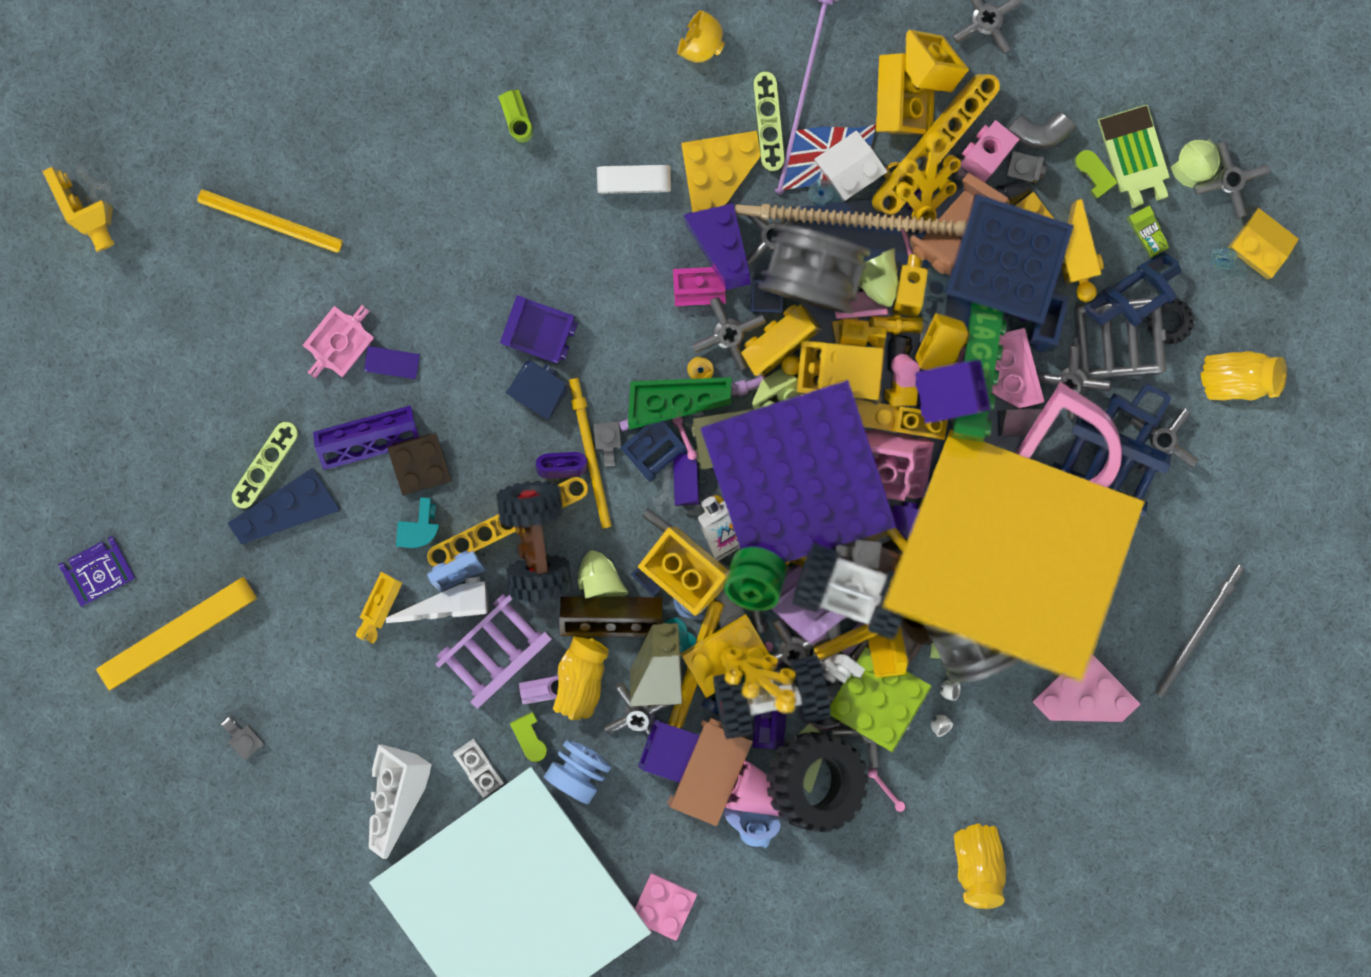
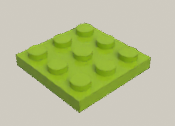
M865 647L856 662L865 671L860 678L852 675L847 678L830 705V715L893 753L932 686L907 671L905 675L875 677L870 649Z

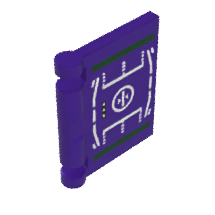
M113 536L108 538L112 546L111 549L107 550L104 542L101 541L69 558L68 560L73 569L68 571L64 562L58 564L80 606L135 579Z

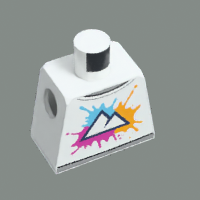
M712 496L702 502V507L706 512L698 517V521L708 547L714 558L718 561L740 548L725 501L719 504L716 498Z

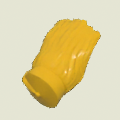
M1245 351L1208 355L1204 359L1205 364L1203 365L1204 371L1201 372V381L1209 400L1244 399L1252 401L1267 394L1270 398L1279 397L1285 388L1287 364L1283 357H1269L1262 353Z
M573 636L571 645L558 666V693L553 710L556 713L561 712L563 716L567 715L570 720L590 718L594 714L595 707L600 699L601 679L605 669L603 662L607 659L609 650L603 644L594 640V638Z
M978 823L957 831L954 834V845L958 861L957 877L966 891L963 893L964 902L977 909H992L1001 906L1005 901L1003 888L1006 883V865L997 827L994 825L991 827L988 825L981 826Z

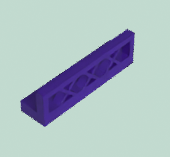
M411 405L313 432L315 450L323 470L389 453L387 446L420 437ZM410 430L413 434V437L407 439L398 437L400 433ZM384 438L388 440L385 445L378 446L373 444L376 439ZM354 445L363 446V449L359 452L349 450ZM332 451L339 453L337 458L326 460L324 456L325 453Z

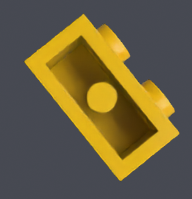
M935 313L915 356L921 369L930 370L958 363V354L961 348L967 344L969 336L963 321Z

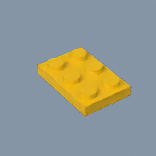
M746 614L680 653L706 698L715 693L713 676L726 674L727 668L722 665L721 660L723 650L738 648L745 656L763 659L765 655H770Z

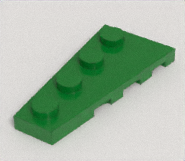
M732 377L631 381L628 427L633 429L732 404Z

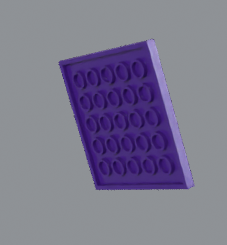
M844 380L700 428L740 549L748 547L763 548L775 553L786 563L808 556L813 543L833 548L837 545L839 546L896 527L849 380Z

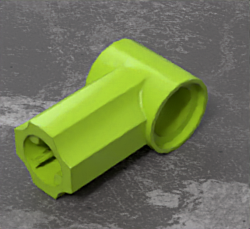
M511 90L498 96L513 139L518 142L530 140L533 135V127L530 123L520 90ZM520 123L528 126L527 132L523 135H517L514 132L515 127Z

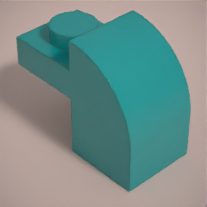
M420 497L418 522L398 521L396 547L418 548L429 544L435 539L439 532L440 524L430 523L431 519L436 517V504L432 503V498Z

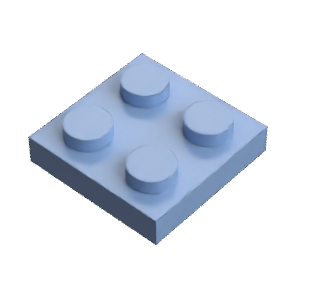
M465 551L458 554L455 560L448 564L441 563L434 566L432 572L427 575L430 582L442 593L464 582L465 578H472L486 571V568L473 551L470 553Z

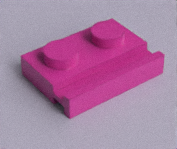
M712 267L673 269L675 306L711 305L710 300L715 297H719L721 303L726 304L725 287Z

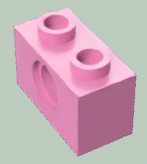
M996 120L990 127L984 125L976 135L979 139L977 144L975 145L971 142L962 153L965 159L961 162V167L984 183L1019 140L1018 137ZM984 147L988 148L991 153L986 152Z

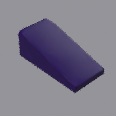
M368 346L364 371L416 379L420 354Z

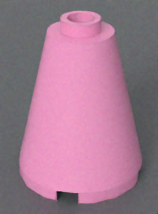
M744 761L729 796V802L726 803L725 807L730 810L778 816L779 812L773 809L771 805L773 797H769L767 793V788L770 787V782L766 781L767 774L752 763Z

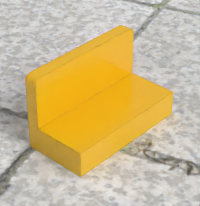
M899 626L893 640L881 635L868 639L875 677L906 674L908 661L901 626Z

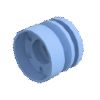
M567 739L563 746L572 753L569 754L560 750L558 755L566 763L562 765L552 762L544 778L569 796L589 805L598 790L590 782L591 778L603 782L605 777L597 771V768L608 773L612 766L593 749Z

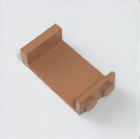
M968 173L963 179L964 192L939 218V222H942L943 219L948 223L950 220H953V223H957L958 220L967 221L975 194L1010 204L1009 198ZM930 231L929 234L926 233L921 240L913 235L910 238L913 254L922 261L926 259L932 263V266L939 273L950 275L961 237L956 236V233H952L950 236L948 232H945L944 235L941 232L934 234V231Z
M710 718L709 722L702 719L700 723L703 729L675 795L670 794L667 805L670 808L717 826L753 741L747 738V735L726 739L722 723Z

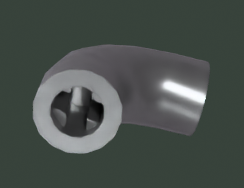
M1057 111L1048 122L1041 125L1033 123L1021 113L1007 129L1019 138L1018 143L1024 147L1044 150L1059 145L1077 127L1068 117Z

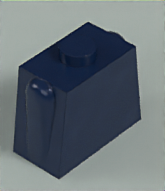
M1053 293L1044 324L1032 323L1028 342L1030 346H1034L1036 351H1053L1058 346L1069 297Z
M526 361L505 393L545 419L550 420L567 393L569 386L557 378L558 372L545 364L542 368L532 361Z

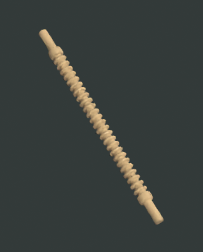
M736 204L735 206L736 215L761 217V220L773 218L776 221L777 218H780L781 221L788 219V222H790L791 219H794L796 223L799 220H802L803 223L808 220L810 224L813 221H817V224L824 222L825 225L831 222L832 226L835 223H839V226L846 224L847 227L853 224L855 228L857 225H861V228L867 225L869 229L872 226H875L876 229L883 227V230L889 227L891 231L894 228H897L898 231L903 228L905 232L908 229H912L913 233L916 230H919L920 233L926 230L927 234L930 231H934V234L941 232L942 235L948 232L950 236L952 233H956V236L962 237L966 221L958 220L957 223H953V220H950L948 223L945 219L942 222H939L938 219L931 221V218L925 221L923 217L920 220H917L916 217L909 219V216H906V219H902L901 215L898 218H895L894 215L889 218L887 214L884 217H880V214L873 216L872 213L866 216L864 212L862 215H858V212L852 215L850 211L844 214L842 210L840 213H836V210L830 213L828 209L825 212H822L821 209L814 211V208L808 211L806 207L803 210H800L799 207H796L794 210L792 206H789V209H785L784 205L781 208H778L777 205L773 208L770 204H762V206Z

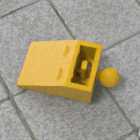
M1080 199L1071 204L1068 224L1074 225L1061 268L1066 285L1079 282L1076 290L1077 297L1083 302H1090L1096 297L1097 289L1094 284L1089 282V279L1101 275L1100 270L1104 269L1101 255L1095 252L1083 201Z
M802 341L800 359L795 355H788L783 359L781 367L787 375L798 374L797 392L807 393L849 380L854 398L879 400L884 349Z

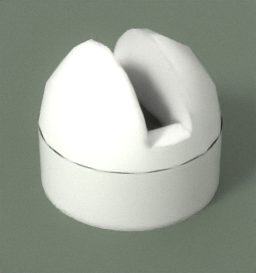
M949 679L943 681L940 685L943 687V690H940V694L948 700L956 701L960 695L961 683L953 682Z
M938 714L936 715V720L931 719L930 726L932 731L938 737H941L951 730L953 723L946 715Z

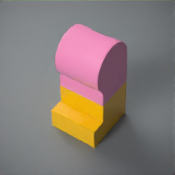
M900 354L892 361L891 369L894 373L892 389H885L884 399L892 406H915L918 394L915 385V373L920 372V368L908 355Z

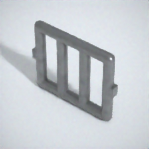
M1156 297L1130 299L1128 301L1136 310ZM1105 302L1095 311L1102 313L1113 305ZM1085 304L1075 306L1077 338H1074V344L1080 345L1079 367L1086 371L1089 379L1163 374L1166 371L1164 340H1167L1166 330H1163L1161 307L1151 313L1155 364L1140 365L1137 326L1134 327L1126 318L1130 366L1115 368L1110 320L1101 325L1105 368L1090 370Z

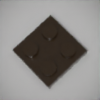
M437 432L387 446L402 496L451 482Z

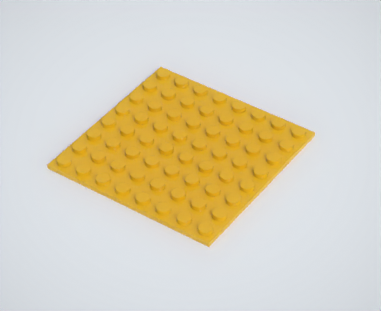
M950 429L883 607L1082 682L1144 501L983 441L952 437L953 430Z

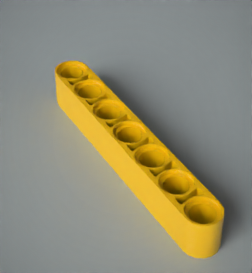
M989 74L973 76L904 159L910 158L916 162L921 157L923 165L919 171L925 177L929 149L926 146L927 136L933 132H940L949 139L947 151L939 155V164L997 95L1000 89L997 77ZM986 79L988 88L983 92L981 84ZM970 99L972 106L967 112L965 102ZM954 118L956 124L955 128L951 131L948 125L949 121ZM900 164L872 197V205L880 213L895 214L907 202L896 194V188L903 176L906 177L907 183L913 187L914 192L918 189L913 179L900 170ZM886 196H889L891 202L889 207L885 209L883 200Z
M574 477L558 484L561 490L563 508L583 499L587 495L589 487L584 479ZM574 481H579L584 486V491L579 496H574L570 492V485ZM498 514L433 546L427 555L428 562L433 567L440 564L435 562L433 558V553L437 549H442L446 553V560L443 563L448 564L454 561L455 557L462 553L456 548V542L459 538L468 540L469 549L467 551L470 553L472 551L476 552L516 532L515 527L511 530L503 528ZM483 526L489 527L492 530V537L488 541H483L479 537V530Z
M242 577L96 668V671L110 691L141 672V670L143 671L183 646L184 643L186 644L226 619L227 616L229 617L257 599V596L245 577Z

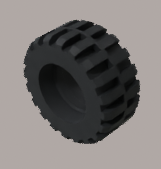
M819 732L801 733L796 738L791 737L785 741L786 747H779L775 752L778 755L775 760L771 759L769 767H772L771 774H767L766 781L770 782L767 793L769 797H773L771 805L774 810L779 811L778 816L782 820L788 821L794 827L823 833L844 827V821L850 823L855 818L854 812H860L863 806L861 800L863 797L866 798L868 791L865 790V783H868V775L864 774V770L867 767L865 761L859 760L861 757L860 752L856 748H852V744L845 739ZM823 758L830 768L831 786L825 798L812 806L804 794V777L808 768L815 761Z

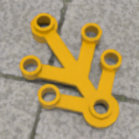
M940 132L930 133L926 138L929 155L925 177L919 171L918 164L912 159L906 158L900 164V170L910 176L922 191L921 201H919L913 194V187L908 183L902 182L896 188V194L906 200L912 207V219L916 217L917 220H920L923 217L925 221H928V218H931V221H935L937 217L936 209L949 196H952L957 189L956 184L947 179L952 173L958 171L961 166V161L953 155L947 156L943 161L944 167L936 174L939 155L946 152L949 147L948 137ZM939 187L940 192L932 198L933 192Z
M729 648L722 651L721 660L722 665L727 668L725 680L728 683L738 684L742 676L741 669L745 673V684L742 691L744 696L756 698L760 688L758 684H760L776 697L774 703L776 709L782 712H792L797 701L795 693L789 689L781 690L770 681L773 680L785 685H792L796 676L793 670L782 669L780 673L773 672L776 670L778 659L772 655H765L763 659L745 656L738 648Z

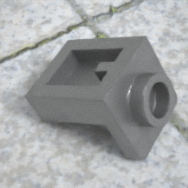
M1013 151L1006 177L1022 181L1026 180L1036 184L1039 178L1044 179L1047 164H1043L1044 157H1035Z

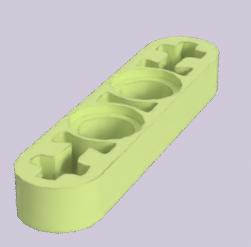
M761 72L754 79L761 162L766 170L775 172L781 169L784 164L777 82L773 74ZM762 77H767L768 81H772L773 85L768 87L769 95L774 93L775 98L765 97L759 100L758 95L764 96L763 87L758 86V82H762ZM765 102L772 103L775 106L774 114L764 116L760 111L761 105ZM769 127L774 128L778 133V137L772 142H768L763 138L764 130ZM779 144L780 149L774 148L775 157H780V161L776 162L775 167H771V164L765 161L766 158L770 157L769 149L764 150L763 146Z
M283 422L274 429L232 493V501L237 507L248 508L255 503L298 438V429L294 424ZM290 427V433L293 436L291 439L286 438L282 444L287 446L285 450L280 445L272 443L274 438L277 441L281 439L283 434L280 430L282 428L287 429ZM270 447H274L279 451V458L275 462H270L266 459L265 453ZM256 468L262 469L265 473V479L261 483H256L251 478V473ZM246 480L250 485L258 487L256 492L251 489L248 493L249 502H239L240 496H238V492H245L248 488L247 485H244Z

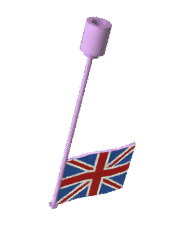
M818 0V2L822 3L778 189H775L778 195H782L785 192L784 190L807 186L832 187L814 159L853 132L857 131L871 148L876 124L858 128L817 127L797 130L827 4L833 5V1L839 0Z

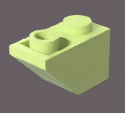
M782 368L764 378L752 402L754 409L803 394L797 392V378L793 375H787L783 372Z

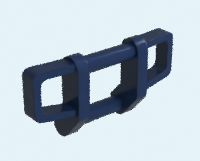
M1161 253L1142 263L1136 268L1135 272L1113 287L1108 286L1096 295L1092 301L1086 303L1084 308L1087 316L1099 325H1104L1123 313L1130 324L1136 327L1142 323V319L1165 303H1171L1177 299L1175 292L1167 282L1181 273L1179 262L1167 253ZM1163 264L1170 266L1161 274L1154 270ZM1141 279H1144L1158 289L1160 295L1138 310H1135L1128 299L1120 293ZM1106 301L1113 305L1102 313L1095 311Z
M1146 383L1132 402L1117 393H1113L1110 398L1112 402L1105 413L1113 420L1121 407L1128 413L1146 421L1136 438L1137 441L1145 444L1154 427H1158L1161 417L1171 401V397L1167 392ZM1148 391H1152L1164 398L1155 415L1137 406ZM1108 453V455H1107V457H1106V459H1105V461H1104V463H1103V465H1102V467H1101L1099 473L1104 469V465H1105L1106 460H1107V458H1108V456H1109V453ZM1136 461V462H1132V464H1131V466H1130V468H1129V470H1128V472H1127V474H1126L1124 480L1126 479L1127 475L1129 474V472H1130V470L1132 469V467L1134 466V464L1137 463V461Z

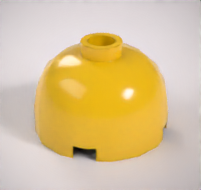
M703 10L698 11L687 26L690 29L685 40L681 38L677 49L678 55L694 63L705 62L711 59L714 54L718 56L725 45V42L722 41L723 29L719 21Z

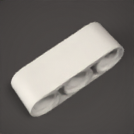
M671 166L597 167V193L671 192Z

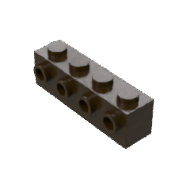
M560 596V636L647 637L652 625L663 623V597L585 598Z

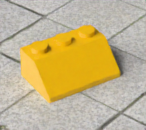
M904 53L879 55L876 132L924 135L933 125L935 90L920 89L911 82V77L905 70L906 54Z
M796 304L792 305L783 313L785 317L778 323L776 320L772 321L763 329L766 333L759 338L754 336L744 344L746 349L741 354L755 376L763 377L767 375L786 356L801 347L802 341H809L823 329L804 305L800 304L798 307Z
M677 526L668 527L638 565L640 570L694 616H697L721 593L729 570Z

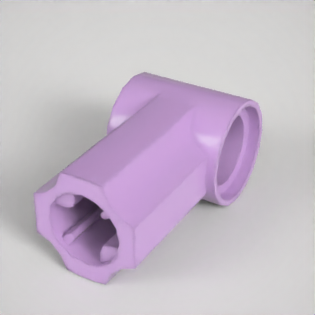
M558 675L520 682L519 688L522 704L555 699L557 693L552 690V683L559 680Z

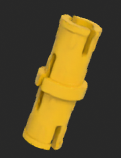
M893 314L888 317L871 316L869 327H883L887 329L886 332H891L893 335H899L904 332L921 333L923 320L921 317H901L899 314Z

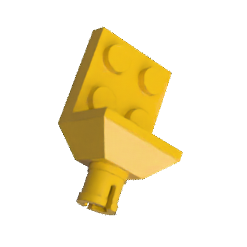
M53 167L42 171L66 222L82 234L89 236L96 252L113 246L115 243L107 230V226L111 225L112 205L101 200L84 208L79 197H74L70 190L73 184L67 173L63 174L61 170Z

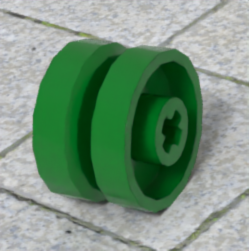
M748 547L737 551L732 558L730 571L724 584L725 594L732 602L748 610L765 611L772 609L780 599L782 586L787 575L786 564L778 555L763 548Z

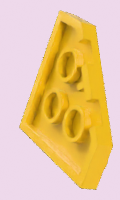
M757 131L681 143L692 212L727 204L761 157Z

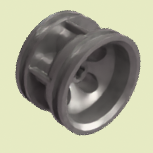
M776 224L774 230L778 232V236L771 239V242L776 244L768 271H762L761 274L766 277L765 282H759L758 288L809 305L853 314L854 308L850 307V303L857 300L856 292L863 268H866L867 265L863 262V258L869 257L870 251L834 237L801 228Z
M923 622L924 627L928 629L929 637L933 640L941 657V663L944 669H946V674L949 680L953 682H971L986 678L1022 660Z

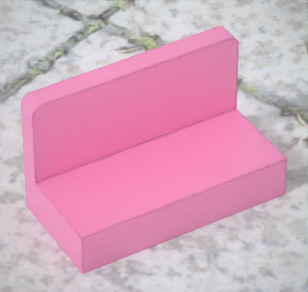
M856 292V302L851 301L850 307L854 308L853 314L835 311L836 320L887 316L888 314L886 306L879 305L869 298L865 292Z

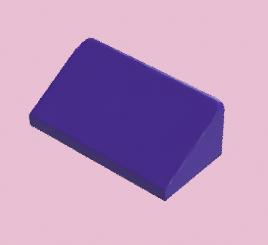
M687 453L680 454L673 459L675 506L700 505L699 463L697 458L690 460L687 457Z
M777 709L755 714L752 748L778 750L779 747H784L787 712Z

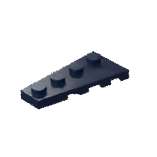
M312 468L228 522V525L240 544H244L341 511L315 469Z

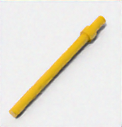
M579 378L570 379L569 383L573 400H571L572 409L576 410L602 529L612 527L585 407H588L586 397L582 395Z

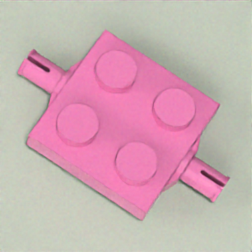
M362 304L353 316L343 313L334 306L303 344L317 360L308 371L315 379L324 367L332 369L341 377H344L375 339L361 324V321L370 312Z

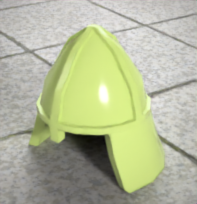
M1194 140L1182 148L1179 161L1171 166V170L1181 184L1193 188L1194 185L1216 179L1221 171L1222 162L1218 148L1211 140Z
M895 248L866 261L867 265L866 268H863L859 282L860 289L862 288L869 298L879 305L887 307L893 305L898 290Z
M590 550L582 559L578 571L579 589H584L585 598L593 596H627L629 592L621 582L613 563L602 553Z

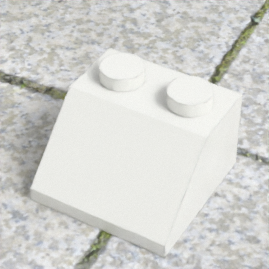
M857 131L814 159L842 202L887 172L874 151Z

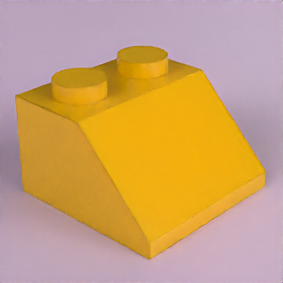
M909 30L906 33L905 70L911 77V82L920 89L927 88L938 92H952L969 69L944 36Z
M1258 208L1227 249L1263 277L1270 279L1288 258L1299 239Z

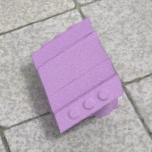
M795 565L787 571L780 599L771 610L814 646L816 642L821 641L825 637L829 629L847 616L821 607L816 613L792 604L794 592L803 570L799 565Z

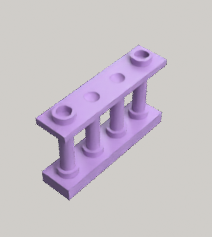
M502 594L493 603L495 609L452 649L447 646L437 655L439 661L435 665L438 668L445 662L473 691L471 694L474 698L470 702L477 709L552 640L551 635L547 631L543 634L539 631L536 633L509 604L512 600L510 595L506 597ZM502 610L529 639L527 642L530 646L524 652L520 648L517 650L490 621L499 611ZM482 627L510 656L509 660L512 663L507 668L498 667L472 639ZM463 645L492 674L490 677L493 681L487 686L483 683L480 685L453 656Z

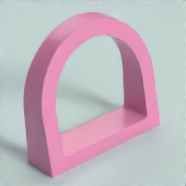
M1060 382L1015 454L1030 458L1061 408L1065 407L1094 424L1106 438L1109 446L1108 461L1104 469L1089 481L1107 488L1115 479L1121 463V441L1118 430L1111 418L1100 407Z

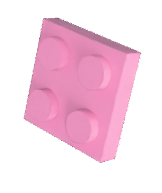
M651 873L635 910L649 929L677 941L697 897V893Z

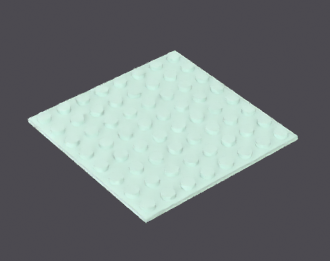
M532 766L369 882L437 977H589L652 933Z

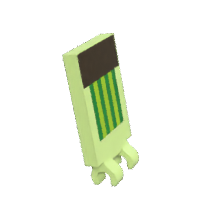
M1148 105L1098 119L1114 177L1118 182L1119 193L1127 191L1132 208L1144 204L1140 193L1144 189L1152 187L1156 201L1167 198L1168 193L1163 180L1170 177Z

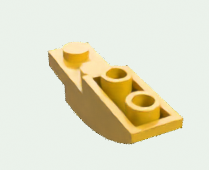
M855 399L864 427L945 440L948 419L925 423V419L919 409L882 403L875 405L870 401Z

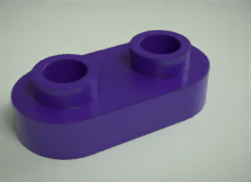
M579 452L547 453L539 456L536 460L537 474L546 479L578 477L587 470L586 457Z

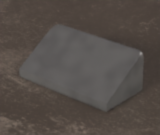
M1043 409L999 411L1000 436H1026Z

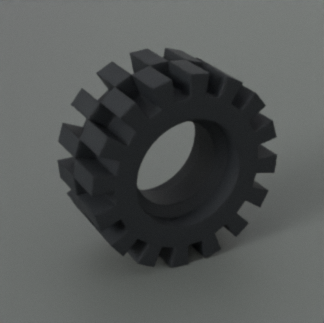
M1179 299L1171 303L1167 302L1161 306L1162 315L1165 312L1172 311L1180 318V325L1176 330H1166L1167 340H1164L1165 344L1171 345L1184 341L1194 328L1193 320L1195 318L1191 313L1192 309L1186 305V302ZM1150 313L1146 323H1148V332L1153 337L1152 316Z

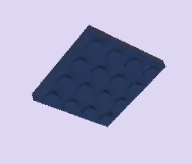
M975 194L944 293L1038 324H1044L1074 225Z

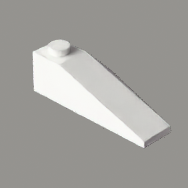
M480 577L465 578V583L387 617L386 623L415 621L423 618L437 619L451 615L452 617L486 614L489 612L486 581L480 582Z
M378 745L372 767V777H377V791L371 792V800L375 803L376 812L375 815L370 817L369 849L382 859L388 858L423 794L432 765L417 754L386 745Z

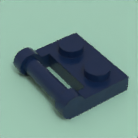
M666 421L646 425L620 447L649 482H652L656 478V474L680 453L684 454L688 451L684 441L679 438ZM670 440L674 446L648 467L644 461Z

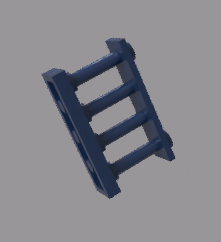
M1077 415L1071 431L1072 434H1075L1076 439L1063 465L1054 462L1052 467L1089 481L1098 475L1109 453V446L1102 432L1094 424ZM1119 433L1123 459L1115 479L1107 488L1144 501L1143 498L1156 472L1167 473L1170 467L1171 455ZM1091 441L1098 444L1100 448L1087 474L1084 475L1072 470L1085 442ZM1137 461L1144 464L1147 468L1132 496L1119 489L1132 462ZM1144 501L1140 515H1146L1148 502Z

